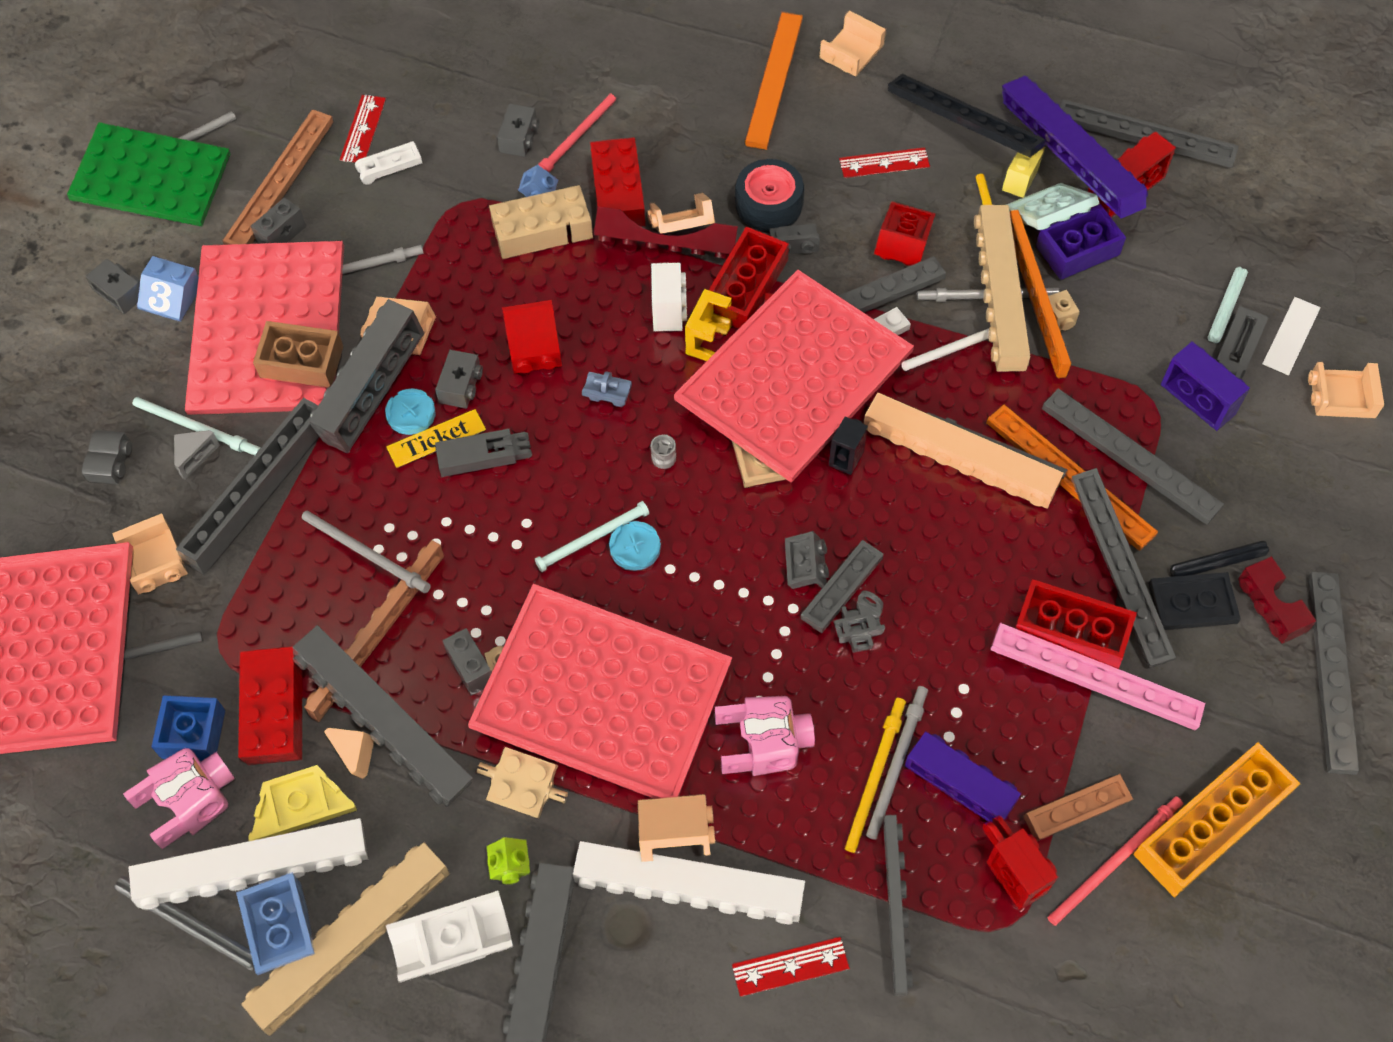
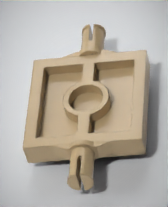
M505 747L500 762L496 767L480 762L479 767L488 771L477 768V774L491 778V787L486 798L487 801L540 818L542 809L549 798L563 804L567 800L557 796V794L568 797V792L553 788V778L558 767L556 764Z

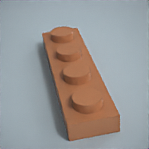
M1118 774L1028 812L1023 817L1032 835L1039 841L1128 803L1133 798L1121 775Z

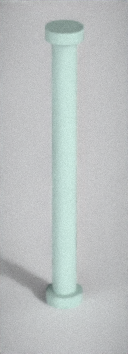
M641 501L637 503V507L542 558L540 556L535 558V562L539 570L544 572L547 570V566L616 530L622 524L625 525L642 515L644 517L649 515V510L646 504Z

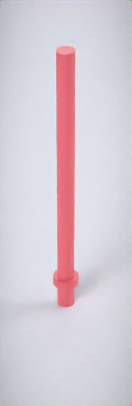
M1175 796L1166 806L1161 805L1158 808V813L1047 917L1048 920L1056 926L1162 824L1171 819L1174 813L1183 806V801Z

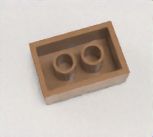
M266 321L253 364L260 378L328 388L333 384L344 346L338 331Z

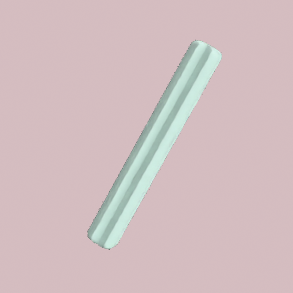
M1241 267L1235 269L1207 337L1209 342H1214L1215 344L1220 342L1248 274L1246 269Z

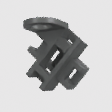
M861 591L858 596L856 609L847 611L846 606L841 608L842 619L834 620L839 642H850L853 653L872 649L874 644L871 637L881 635L885 630V626L881 625L879 621L883 610V602L877 595L869 591ZM866 597L871 598L872 600H874V601L876 602V604H874V603L870 602L869 600H867ZM860 623V625L851 627V624ZM866 641L865 644L857 645V643Z

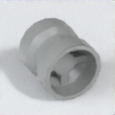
M662 434L656 436L651 442L652 463L658 468H670L676 462L675 440L669 435Z

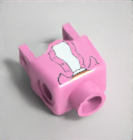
M787 696L745 698V704L715 707L716 725L740 722L741 736L748 741L749 754L722 756V774L752 771L753 776L791 770L797 765L798 748L814 747L815 745L811 714L793 715L792 703Z
M184 748L148 769L149 777L123 793L135 809L151 798H154L158 806L168 807L173 810L176 817L150 834L154 842L163 849L188 831L192 835L196 834L228 808V801L220 789L235 778L217 752L200 761L191 749Z

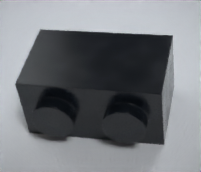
M844 417L832 438L829 466L852 475L864 453L868 430L867 425H864L857 419Z

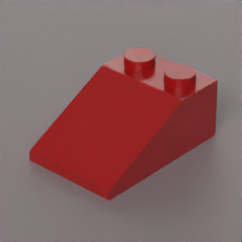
M891 202L880 229L874 254L879 255L885 260L893 259L900 261L907 266L921 262L936 213Z
M552 300L502 308L514 374L562 366Z

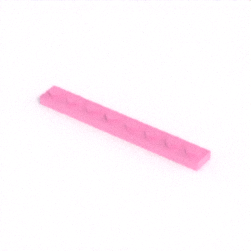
M1000 623L990 649L994 652L1187 728L1197 730L1200 726L1205 707L1204 702Z

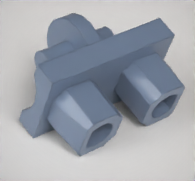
M605 371L604 375L589 372L586 384L582 390V396L589 397L592 401L599 402L604 400L612 402L614 406L623 407L626 404L632 381L612 377V373Z

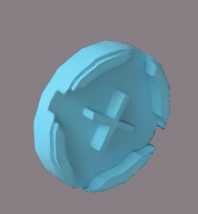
M413 388L398 392V395L389 399L385 408L386 418L391 428L398 433L406 435L417 434L426 430L433 423L436 415L433 400L424 391Z
M632 521L624 526L622 524L616 528L611 535L609 547L611 557L617 565L627 570L636 571L646 569L657 560L661 550V543L656 530L645 522Z

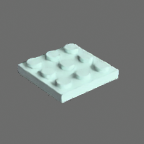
M1059 183L1007 205H1009V212L1019 210L1022 222L1025 225L1042 230L1050 227V224L1056 221H1066L1070 219L1071 215L1090 211L1091 207L1099 204V200L1095 194Z

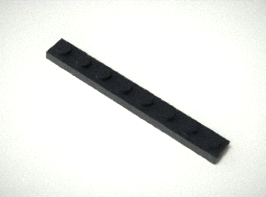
M901 74L888 83L889 92L1030 158L1045 145L1044 138L907 75Z

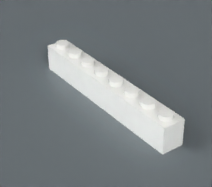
M359 818L129 866L131 900L138 908L153 909L158 907L159 903L169 901L172 903H182L192 896L210 897L216 895L218 891L230 889L231 891L242 890L249 884H261L292 872L296 878L304 876L305 872L315 870L317 872H327L332 870L334 866L343 864L345 866L359 865L362 863V860L368 859L364 828Z
M581 841L573 871L574 881L582 888L595 889V886L604 887L608 892L614 894H622L623 891L632 892L636 897L642 899H651V896L662 898L664 902L670 904H679V901L691 903L692 907L698 909H707L708 906L719 908L720 912L726 914H735L736 911L747 913V916L754 919H764V916L773 917L782 924H792L793 921L799 922L805 884L803 880L653 854V861L642 862L641 852Z

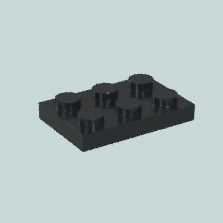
M1228 572L1152 578L1149 581L1153 603L1164 630L1238 624L1241 620Z

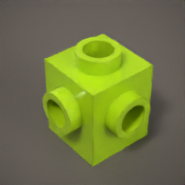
M504 837L487 846L490 879L501 880L503 884H514L519 882V878L530 873L526 840Z

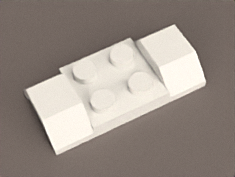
M499 891L386 925L394 951L399 982L425 974L431 975L513 947Z

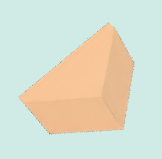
M333 728L326 729L324 731L350 773L362 779L365 778L368 774L374 740L365 732Z

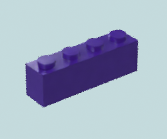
M926 731L908 755L905 767L987 821L992 822V819L998 815L1005 821L1021 795L1012 783L1001 781L993 775L989 768L983 765L978 766L969 760V757L963 751L952 749L946 745L940 736L936 734L931 735Z

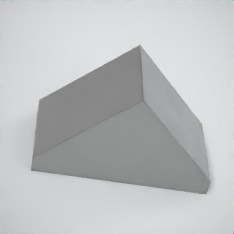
M211 430L174 435V465L184 480L220 446Z

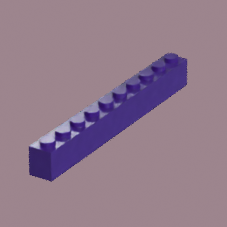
M1025 75L1002 85L1003 104L1035 135L1044 138L1045 145L1121 219L1146 208V197L1148 196L1146 186L1140 183L1130 171H1127L1117 159L1115 160L1106 148L1101 147L1093 136L1084 131L1083 127L1078 125L1069 114H1066L1058 103L1052 101L1048 94L1043 92L1035 82H1032Z

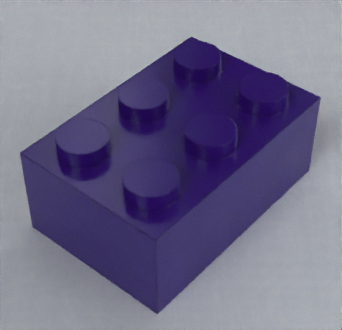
M1099 204L1092 207L1088 212L1075 214L1066 221H1058L1051 224L1050 227L1040 230L1036 247L1058 278L1062 280L1119 256L1126 237L1102 205Z
M1190 342L1172 358L1161 383L1162 387L1216 431L1237 414L1250 389L1242 379L1237 378L1222 363L1217 362L1194 342Z

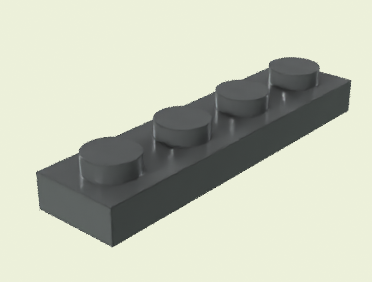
M862 540L803 611L801 619L820 633H823L841 611V608L846 605L881 562L884 554Z

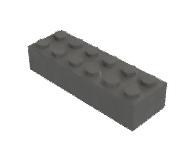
M390 299L386 301L384 306L378 309L375 320L371 326L365 329L362 340L358 346L352 349L350 358L345 366L339 369L337 378L332 386L326 389L324 398L319 406L311 412L309 423L323 442L348 454L424 335V331L412 309Z

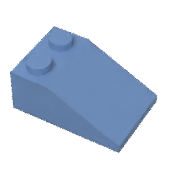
M293 872L236 893L257 975L315 954L308 909L302 886Z

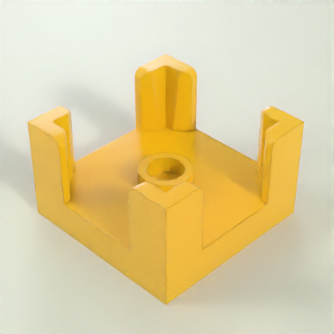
M704 289L685 326L686 354L708 361L716 352L700 347L703 340L713 342L715 332L727 335L731 328L730 319L713 313V304L728 308L732 304V298Z

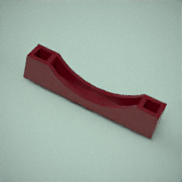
M597 206L594 235H598V240L612 242L613 238L622 239V244L636 245V241L645 242V247L659 249V244L668 245V250L682 252L683 247L690 248L692 254L705 255V251L715 252L714 257L728 258V254L731 253L735 246L738 226L713 223L707 228L692 234L681 236L662 235L640 227L620 209Z

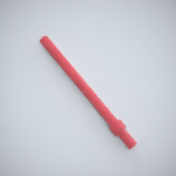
M609 94L565 141L538 165L550 172L554 168V164L616 101V97L613 94Z

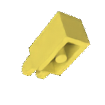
M1045 147L1031 158L1017 152L1008 168L1002 191L1024 198L1037 174Z

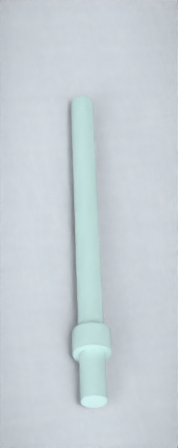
M135 397L133 400V406L196 432L211 430L218 441L230 445L231 449L238 452L245 451L255 455L261 448L247 442V439L241 436L229 435L139 397Z

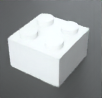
M681 263L651 264L653 330L682 331V321H687L686 272L681 273Z

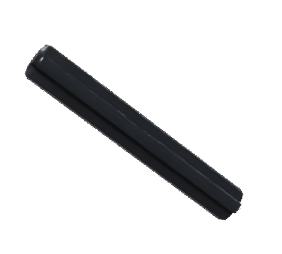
M1266 541L1247 544L1173 564L1170 568V573L1172 577L1199 574L1266 556L1269 552V547Z

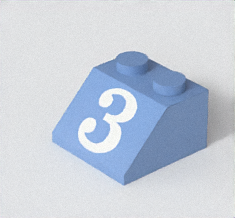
M152 256L141 274L138 309L181 322L197 295L199 277L195 268Z

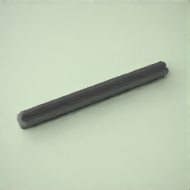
M121 876L114 888L131 899L130 879L126 876ZM170 902L159 903L158 907L148 909L250 970L254 969L251 952L248 948Z

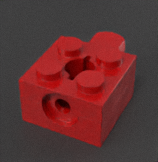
M999 815L993 818L992 822L988 821L983 824L985 834L994 845L986 863L1018 909L1022 910L1046 895L1058 878L1056 875L1057 870L1052 861L1048 858L1045 859L1041 854L1039 844L1034 836L1028 835L1024 828L1013 833Z

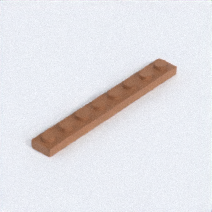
M312 109L223 239L224 245L253 243L255 236L251 225L282 200L333 124L332 116Z
M431 540L427 547L425 546L420 550L414 564L406 570L411 573H418L421 579L426 581L444 557L441 545ZM401 580L396 587L390 589L387 599L382 606L374 610L371 620L366 627L358 631L355 641L344 652L360 667L418 592V589L408 587L406 582ZM319 687L317 691L309 695L306 701V711L317 722L323 718L334 703V700L331 698L333 693L327 687L324 689Z

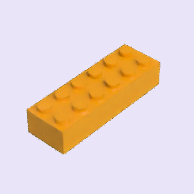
M1258 742L1145 840L1133 855L1175 898L1284 801L1301 783Z

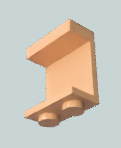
M849 11L845 15L844 29L831 43L822 40L820 58L845 72L857 76L883 47L886 29Z

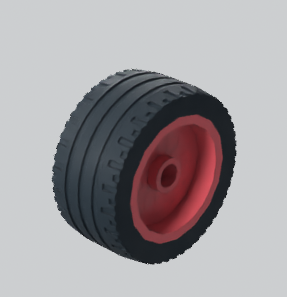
M762 159L750 163L740 172L735 186V205L739 217L746 225L758 231L769 232L770 228L791 226L797 221L804 203V183L802 176L795 167L777 159Z

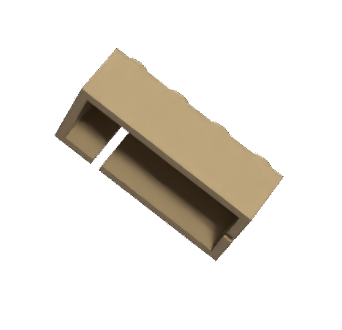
M580 185L489 205L492 224L502 259L568 244L566 225H570L573 243L593 238L591 218Z

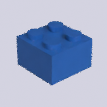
M163 696L152 749L161 759H167L180 750L189 748L200 761H203L218 750L225 709L217 698Z

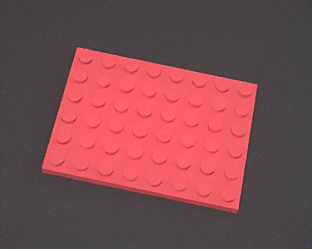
M343 241L202 246L185 412L187 415L292 411L303 397L319 406L324 398L327 387L260 378L253 361L266 321L334 330L339 333L344 258Z
M797 270L674 394V400L792 483L830 442L844 417L846 416L851 419L913 352L914 346L806 274Z
M129 542L0 558V754L117 741L133 546Z
M533 584L468 726L478 732L651 798L679 797L728 672L732 657Z

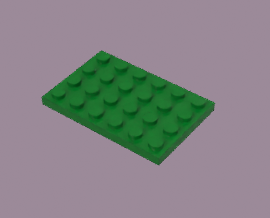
M98 122L67 196L72 201L202 227L229 160L230 150L229 148Z

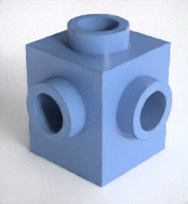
M536 165L523 173L518 191L526 197L556 191L558 179L541 166Z

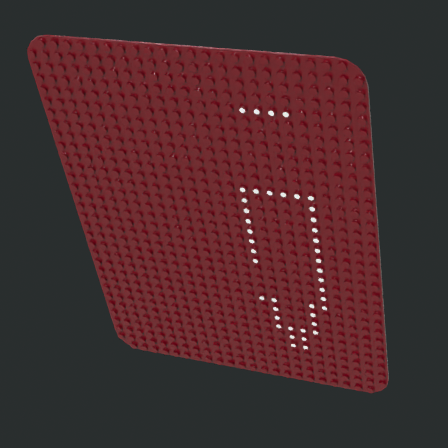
M478 198L461 202L446 210L436 222L422 248L424 254L418 255L395 298L423 301L430 304L436 318L420 355H410L348 454L323 442L319 437L222 616L217 632L220 654L230 669L240 674V652L292 647L317 625L343 651L349 649L355 641L358 631L361 628H365L371 620L374 610L381 607L386 601L390 589L396 587L402 580L304 521L302 514L305 511L313 513L404 569L412 566L417 560L420 550L425 546L427 547L431 540L441 545L444 557L426 580L431 585L430 590L427 593L418 590L361 668L441 747L493 765H497L500 762L505 747L556 764L558 767L553 778L554 786L638 815V800L654 799L469 728L468 723L484 689L472 696L470 695L448 657L442 640L467 628L486 661L485 653L490 652L495 647L505 646L533 584L732 657L728 672L679 797L705 795L706 806H712L713 823H708V826H714L715 842L888 902L883 822L877 839L867 837L866 833L907 720L905 716L909 704H912L918 686H922L928 689L922 707L924 713L921 721H918L885 813V815H896L897 823H902L903 841H898L899 852H904L905 869H900L901 881H906L907 898L902 899V907L964 929L988 933L1009 928L1025 916L1032 903L1019 910L986 863L994 848V845L983 829V824L988 821L905 767L908 755L925 731L931 735L936 734L940 736L946 745L954 750L963 751L969 757V760L978 766L983 765L989 768L995 777L1001 781L1012 783L1017 788V791L1021 793L1016 805L1005 820L1013 833L1024 828L1028 835H1032L1023 815L1063 798L1092 690L990 649L1000 623L1016 628L1032 579L1115 605L1118 591L1081 502L1059 484L1048 509L1042 506H1035L1024 498L1010 495L999 487L987 485L974 476L965 475L958 469L942 465L935 459L926 455H919L910 448L896 445L887 438L871 434L868 430L864 453L852 475L829 466L831 439L792 483L785 479L744 487L732 440L674 400V394L707 362L686 354L685 326L704 289L709 290L723 265L660 247L659 249L645 247V243L636 241V245L622 244V239L613 238L612 242L598 240L599 236L594 235V228H592L593 238L573 243L570 225H566L568 244L502 259L492 224L489 205L503 202ZM681 263V273L686 272L687 321H682V331L653 330L651 264ZM776 281L770 293L774 294L784 283ZM552 300L562 366L514 374L502 308ZM871 309L864 313L875 319L886 312ZM908 318L907 320L911 323L910 329L898 335L914 346L913 352L904 361L968 337L964 334ZM731 326L727 335L715 332L713 342L703 340L700 347L717 352L738 328ZM985 340L907 371L903 370L901 364L851 418L857 419L864 424L866 412L877 393H880L926 414L929 412L944 419L947 417L957 421L958 425L1014 447L986 424L987 419L1001 406L1006 405L1084 471L1097 468L1104 487L1138 515L1147 483L1042 410V407L1057 389H1060L1153 455H1155L1161 434V416L1154 401L1137 385L1070 365L1066 377L1058 378L1056 377L1051 359L1030 354L1026 371H997L996 363L991 360L993 343ZM449 350L476 354L479 357L480 365L483 366L482 377L480 380L477 379L475 384V397L469 401L467 408L438 402L435 389ZM605 371L612 373V377L632 381L626 404L623 407L614 406L612 402L604 400L596 402L590 400L589 397L582 396V390L586 384L588 373L593 372L604 375ZM412 388L422 390L427 393V396L433 400L436 415L433 423L427 429L476 409L486 428L485 431L477 434L509 429L510 434L527 432L529 435L528 441H530L531 446L529 449L532 451V456L516 460L514 464L441 477L437 452L435 451L396 468L386 446L412 435L401 434L391 428L386 418V405L391 397L394 398L402 390ZM662 434L671 436L676 443V462L673 466L666 469L656 467L651 459V442L656 436ZM505 447L498 448V451L505 450ZM495 449L488 450V453L497 451H495ZM641 501L646 504L649 515L645 517L642 515L633 521L645 522L652 526L660 538V554L651 566L646 569L633 571L617 565L611 557L609 547L610 538L614 532L612 531L547 566V570L544 572L539 570L535 558L539 556L542 558L637 507V503ZM814 531L825 541L827 546L825 563L829 570V577L826 578L827 582L862 540L884 554L881 562L845 605L847 611L856 609L858 596L861 591L874 593L882 600L883 610L879 621L881 625L885 626L883 634L871 637L874 644L872 649L853 653L850 642H839L834 620L842 619L841 611L823 633H820L801 619L803 611L822 588L817 583L794 589L788 586L785 538ZM866 597L867 600H869L870 602L876 604V602H875L874 600H872L871 598ZM860 623L851 624V627L860 625ZM866 641L857 643V645L865 644ZM307 668L302 670V698L306 700L312 692L317 691L319 688L312 679L314 675ZM787 696L792 703L793 715L811 714L815 745L814 747L798 748V759L795 768L753 776L752 771L722 774L721 757L749 754L748 741L741 736L740 722L716 725L715 707L745 704V698ZM901 698L906 701L900 719L902 724L899 733H895L856 852L852 853L845 850V846L885 731L883 726L886 717L890 716L895 699ZM335 702L330 707L349 715L352 714L346 706L341 708ZM1053 835L1037 841L1040 847L1039 851L1045 859L1048 856Z

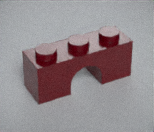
M1271 556L1246 567L1238 581L1243 592L1248 594L1253 601L1258 614L1262 615L1268 623L1270 632L1283 644L1309 632L1316 623V619L1302 599L1294 603H1285L1276 597L1274 591L1280 588L1286 576Z

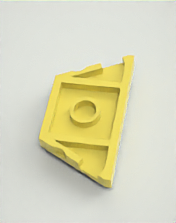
M315 765L263 782L260 792L261 799L254 814L256 818L252 833H249L248 838L249 841L287 834L357 811V808L319 766Z

